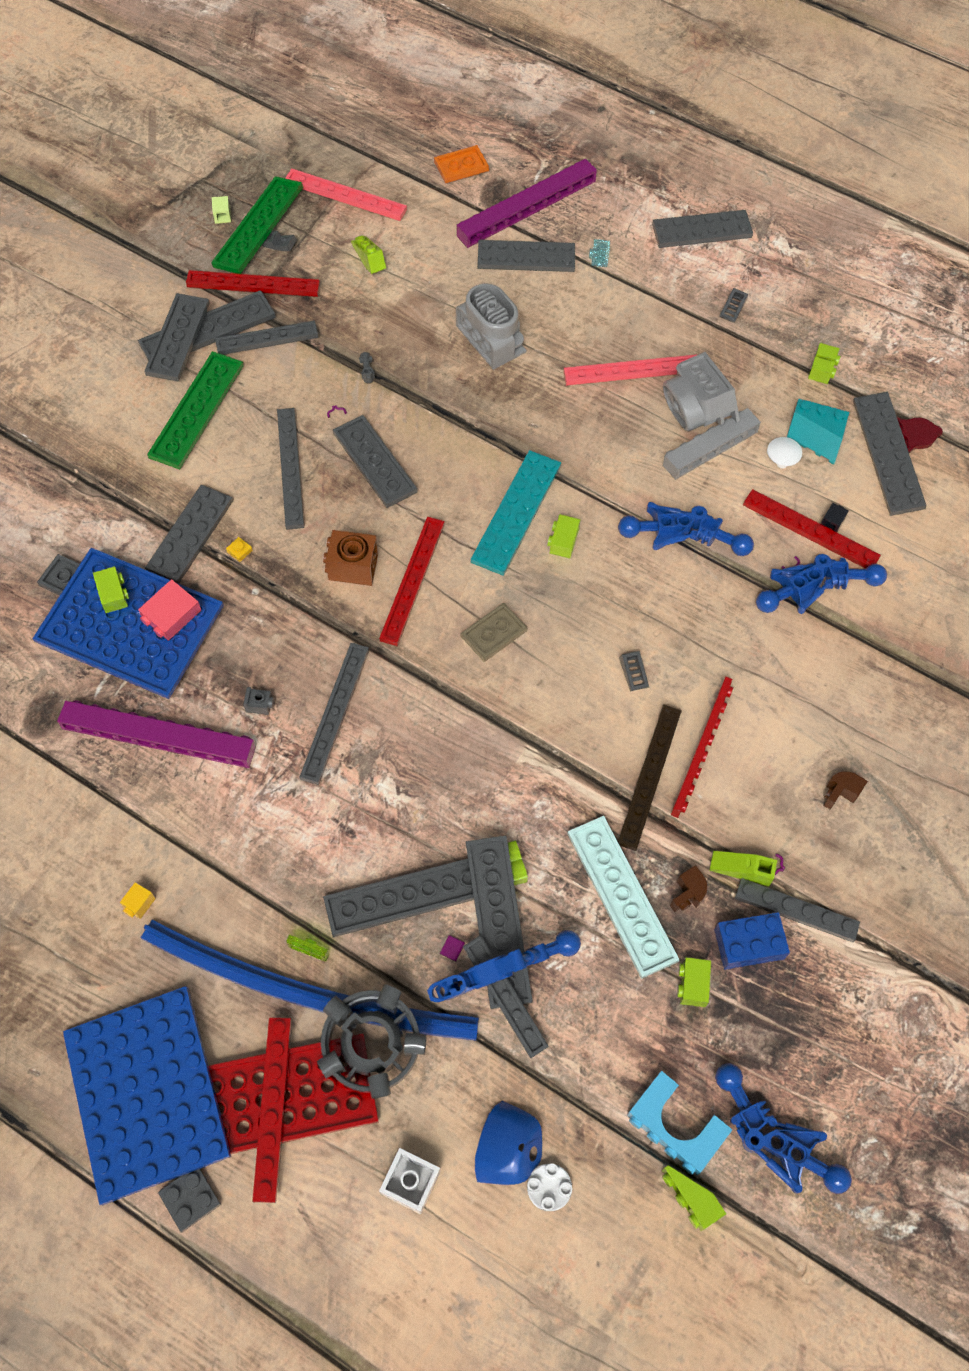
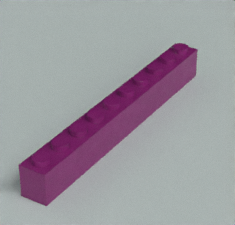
M585 158L539 181L535 185L500 201L496 205L457 224V237L469 248L477 244L478 240H485L596 182L597 169Z
M76 700L64 702L57 720L63 730L244 768H250L256 749L254 740L248 736L242 735L238 737L225 731L222 733L214 732L210 728L200 729L191 724L181 725L172 720H158L153 716L142 717L134 712L123 713L115 708L104 709L95 704L89 706Z

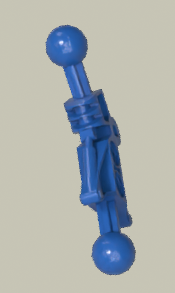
M649 502L647 512L653 517L654 521H639L636 517L629 515L623 517L618 523V530L625 538L636 537L639 532L656 531L657 537L652 546L654 550L685 541L687 538L695 541L701 539V544L707 542L708 547L712 545L715 539L731 545L733 553L737 556H747L754 548L752 537L743 533L734 536L721 530L720 527L723 520L721 518L713 519L702 506H695L691 512L681 511L678 508L658 506L653 502Z
M819 554L816 556L814 563L800 564L780 570L772 569L770 578L779 582L783 588L775 592L771 590L762 591L756 598V605L760 611L771 613L778 608L780 601L791 596L798 605V613L804 614L806 609L824 593L825 589H833L834 586L836 589H839L841 586L843 590H846L849 579L865 580L867 584L873 587L881 586L887 580V571L880 564H870L866 569H849L845 558L835 561V559H831L828 555ZM824 577H825V578H826L825 584L821 587L822 582H823V579H824Z
M725 1063L718 1067L715 1073L717 1085L731 1093L741 1111L730 1119V1123L736 1125L738 1129L736 1131L746 1151L756 1152L766 1162V1165L795 1194L801 1193L803 1190L801 1174L804 1167L822 1177L829 1191L836 1194L848 1191L851 1187L852 1178L845 1166L840 1164L828 1166L810 1155L817 1143L827 1139L825 1132L815 1131L787 1122L785 1124L777 1122L774 1115H767L770 1108H763L766 1101L758 1102L754 1105L750 1103L741 1086L743 1075L738 1066ZM766 1124H768L772 1128L778 1127L784 1129H776L764 1136L759 1131ZM772 1137L780 1139V1149L772 1147ZM751 1138L756 1140V1145L751 1143ZM795 1148L800 1151V1161L792 1158V1149ZM760 1149H764L778 1157L783 1168L772 1158L769 1159Z

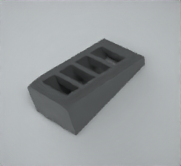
M733 288L719 317L735 323L747 301L748 294ZM726 312H727V313H730V314L734 315V317L729 316V315H727V314H725V313H726Z
M640 651L622 654L619 660L630 692L649 688ZM635 660V663L628 664V661ZM637 667V670L630 671L629 668ZM633 674H640L639 677L632 678L631 676ZM642 680V684H633L634 681Z

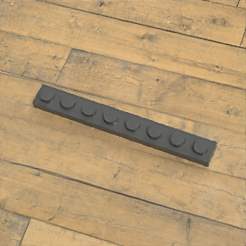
M277 409L286 530L304 528L295 409Z
M350 643L299 776L300 780L316 785L320 784L369 653V647Z

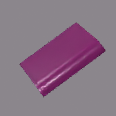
M449 935L440 951V955L456 962L465 943Z

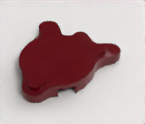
M897 417L909 453L915 449L931 447L943 433L940 426L925 418L901 419Z

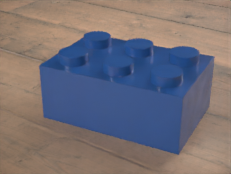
M779 912L719 922L714 929L724 970L784 960L790 954Z

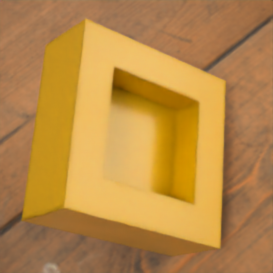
M240 537L235 539L226 548L227 553L239 562L253 551L252 547Z

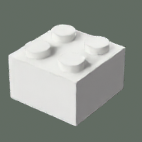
M399 1148L379 1192L381 1195L421 1214L441 1170L439 1167Z

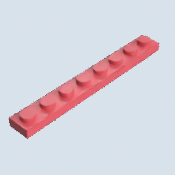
M292 168L285 178L302 182L303 190L401 221L407 211V205Z
M696 355L566 367L563 372L566 386L676 375L677 365Z

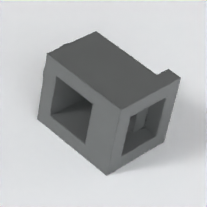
M247 687L243 703L245 711L247 713L269 715L270 708L273 709L274 697H272L271 691Z

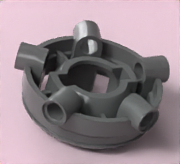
M384 984L381 991H361L343 1000L335 996L326 1004L323 1012L328 1017L324 1023L321 1035L323 1057L317 1061L326 1079L333 1075L340 1083L350 1089L370 1093L371 1099L381 1098L390 1095V1088L400 1083L410 1073L416 1063L418 1054L425 1055L426 1034L419 1033L414 1015L399 999L402 993L400 990ZM365 1002H376L379 1008L396 1014L397 1010H399L403 1014L394 1020L388 1014L380 1011L362 1012L357 1015L352 1012L351 1008ZM407 1018L413 1033H406L403 1047L401 1044L403 1033L399 1023ZM377 1022L387 1030L389 1036L388 1048L393 1054L386 1062H383L379 1057L364 1059L355 1053L352 1047V1030L358 1024ZM336 1025L343 1030L340 1039L341 1054L344 1061L352 1069L347 1078L341 1075L346 1069L335 1051L331 1052V1037ZM403 1049L405 1056L411 1057L404 1069L397 1063L401 1058ZM395 1066L401 1073L390 1081L386 1072ZM370 1072L378 1073L367 1078L369 1086L351 1082L356 1073L364 1076H369Z

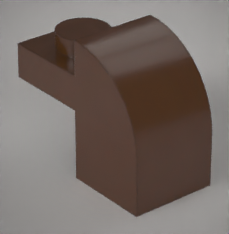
M844 771L835 774L826 785L829 790L824 796L827 801L823 806L831 810L839 796L854 803L868 781L853 772Z
M695 865L678 877L677 883L684 893L672 900L670 907L674 912L679 909L684 911L692 904L697 908L707 893V881Z

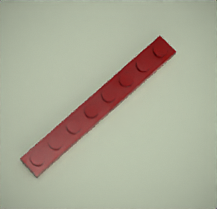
M189 270L186 285L189 288L258 292L261 290L262 293L318 297L320 280Z
M753 489L743 503V506L865 569L870 564H877L881 557L880 554Z
M427 516L379 637L380 642L398 647L444 528V521Z
M729 677L724 679L671 813L673 817L679 818L680 813H685L689 802L685 801L687 795L692 796L695 788L692 782L694 778H699L702 770L699 764L706 760L708 751H705L706 746H711L715 735L712 734L713 729H718L721 721L718 718L719 713L724 714L728 704L724 702L725 698H730L734 688L730 686L733 679Z
M269 1018L253 1203H276L291 1018Z

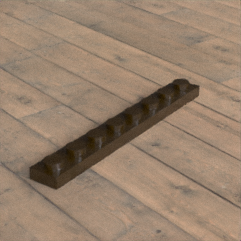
M666 705L662 707L618 840L619 846L634 851L638 848L682 710Z

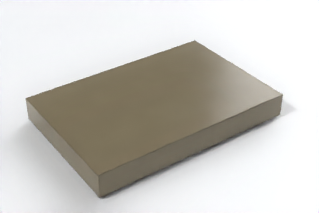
M502 603L460 633V636L485 662L527 632L528 628L505 603Z

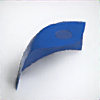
M501 1101L489 1113L479 1139L475 1155L477 1182L515 1185L523 1183L531 1176V1173L541 1161L542 1128L539 1121L528 1112ZM523 1143L524 1148L521 1152L519 1150V1145ZM535 1146L537 1148V1156L534 1161H531L529 1157L530 1150Z

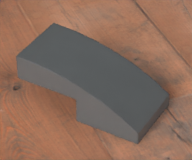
M271 231L261 246L278 251H291L297 239L294 235L281 236L279 231Z

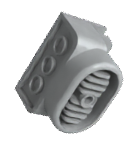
M484 283L471 288L466 295V302L456 307V326L494 370L527 351L522 345L524 337L520 332L518 309L505 292L496 285Z
M706 352L679 363L676 367L678 376L663 383L666 402L672 414L685 431L689 432L701 426L705 427L716 421L720 426L724 425V418L730 415L736 422H740L735 389Z

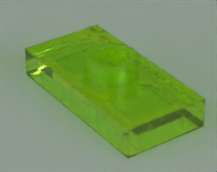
M289 935L286 940L289 948L324 962L329 957L328 949L316 945L317 942L309 938L302 940Z

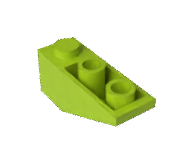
M358 236L355 240L351 241L365 268L371 274L387 269L382 249L368 237Z
M713 851L709 871L738 879L743 878L769 887L774 880L777 860L755 854Z
M669 1165L662 1170L664 1173L662 1175L663 1180L669 1188L673 1187L677 1193L675 1198L682 1208L685 1207L689 1212L690 1216L688 1218L695 1229L699 1228L700 1231H703L726 1215V1212L712 1192Z

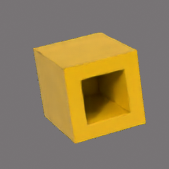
M135 882L120 901V904L124 908L123 912L131 918L136 916L141 919L156 898L150 891Z

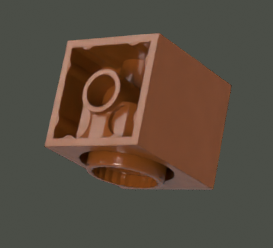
M332 530L331 537L328 536L327 538L328 552H325L323 556L325 573L328 574V580L372 586L378 559L376 535Z

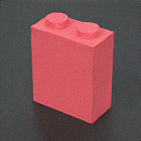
M171 579L138 611L141 615L140 620L146 626H152L154 628L153 631L160 638L164 637L169 641L201 611V608L195 598Z

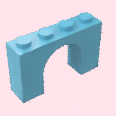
M661 1071L628 1113L629 1122L637 1129L642 1128L648 1133L646 1136L653 1143L657 1144L659 1142L665 1147L664 1151L668 1156L673 1159L678 1158L683 1163L682 1167L692 1175L694 1173L698 1175L717 1152L732 1129L714 1115L696 1138L678 1140L672 1137L663 1126L661 1113L664 1104L679 1085Z

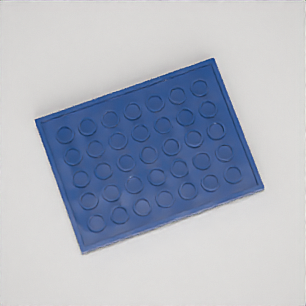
M90 548L32 639L38 644L170 699L224 604L222 601L178 584L199 602L201 611L169 641L164 637L160 638L153 631L154 628L152 626H146L140 620L141 615L138 609L170 580ZM115 566L117 572L122 573L125 581L122 587L127 589L129 599L126 600L128 607L105 613L93 573Z
M187 986L63 1031L99 1205L103 1206L232 1157Z

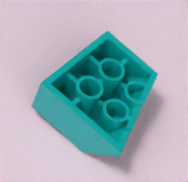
M798 399L787 437L798 442L800 446L808 447L815 451L817 456L829 459V462L834 465L844 436L849 412Z

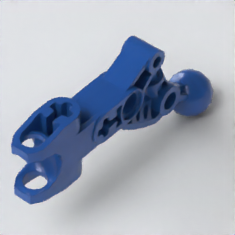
M563 930L558 933L554 942L546 945L544 943L527 949L524 953H521L520 949L512 951L507 956L506 954L471 967L467 971L433 983L427 990L429 998L433 1002L450 1000L514 975L513 972L548 960L550 956L556 954L566 957L574 956L580 949L581 939L576 932ZM442 987L445 990V995L442 994ZM434 988L437 992L438 998L434 996Z

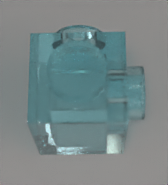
M594 239L593 249L590 248L589 259H592L591 266H608L610 241Z

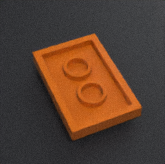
M478 145L434 157V163L445 183L489 171V165Z

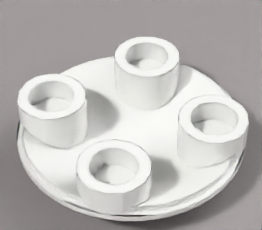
M778 437L769 443L767 454L779 468L784 469L800 461L802 448L798 442L791 438Z
M553 1163L543 1164L531 1173L527 1183V1191L530 1200L536 1207L544 1211H556L564 1207L569 1201L572 1193V1182L568 1173L562 1167Z

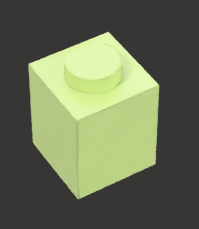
M228 196L212 197V212L215 224L231 222Z

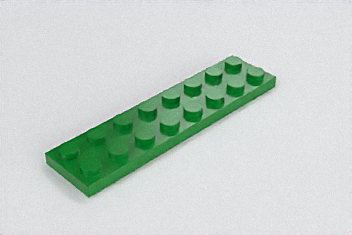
M275 176L211 262L213 268L241 274L303 189L302 182Z
M213 351L211 352L147 454L148 459L179 470L181 469L244 366L242 361Z

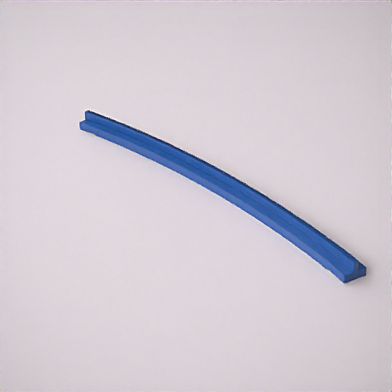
M151 920L149 925L145 924V931L140 937L155 947L216 976L268 996L319 1012H323L324 1007L333 997L337 996L340 1000H343L350 996L296 981L245 963L198 943L154 920ZM365 1002L351 1008L352 1012L357 1015L362 1012L380 1011L388 1014L394 1020L403 1014L399 1010H397L396 1014L379 1008L376 1002ZM409 1008L415 1017L420 1034L477 1040L478 1018ZM407 1018L399 1023L402 1031L413 1032ZM365 1022L367 1024L384 1027L377 1022Z

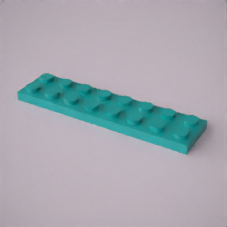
M528 451L472 555L470 563L502 576L505 575L561 467V462L536 452Z

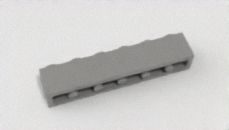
M748 408L738 411L740 422H736L733 417L724 419V425L712 426L705 433L696 435L691 441L682 443L677 449L668 451L664 456L663 466L676 480L758 433L761 422Z

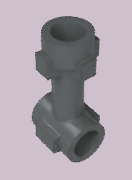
M363 352L359 357V361L363 363L364 367L363 372H361L362 380L370 384L375 378L374 371L370 367L372 356L368 352Z

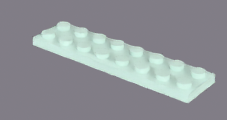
M602 816L568 831L567 834L640 978L643 979L679 962L672 944L605 817Z

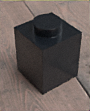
M832 503L821 524L838 532L849 510L841 505Z

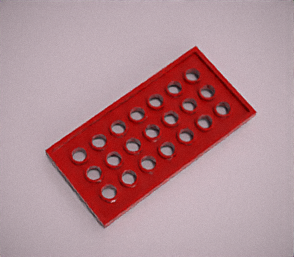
M364 1034L353 1035L352 1047L355 1053L361 1058L368 1059ZM341 1038L331 1040V1052L335 1051L339 1058L342 1057ZM321 1042L289 1049L286 1090L290 1092V1098L285 1102L284 1113L291 1112L294 1118L290 1124H283L281 1143L379 1123L375 1099H371L370 1093L347 1088L333 1075L327 1079L325 1078L317 1063L323 1057ZM266 1054L209 1065L212 1082H220L222 1085L221 1090L215 1094L218 1104L224 1105V1112L221 1114L223 1125L227 1128L226 1137L231 1154L257 1149L261 1106L257 1105L256 1100L262 1095L263 1083L255 1084L253 1079L257 1073H264ZM303 1063L309 1066L308 1072L305 1075H299L297 1067ZM344 1066L346 1071L341 1074L345 1078L348 1077L349 1072L352 1070L349 1066ZM356 1073L354 1076L356 1084L369 1086L367 1078L371 1074L369 1073V1076H364ZM236 1077H241L244 1081L239 1089L232 1087V1081ZM325 1081H332L334 1083V1088L331 1092L326 1093L322 1091V1084ZM305 1085L312 1087V1093L308 1097L300 1095V1090ZM351 1098L359 1100V1107L355 1110L347 1108V1102ZM239 1099L246 1100V1108L242 1111H236L234 1107ZM329 1103H335L338 1107L333 1115H328L325 1112V1107ZM312 1107L315 1109L316 1114L314 1118L307 1120L303 1116L304 1110ZM243 1121L248 1122L249 1130L244 1134H240L237 1130L239 1123Z

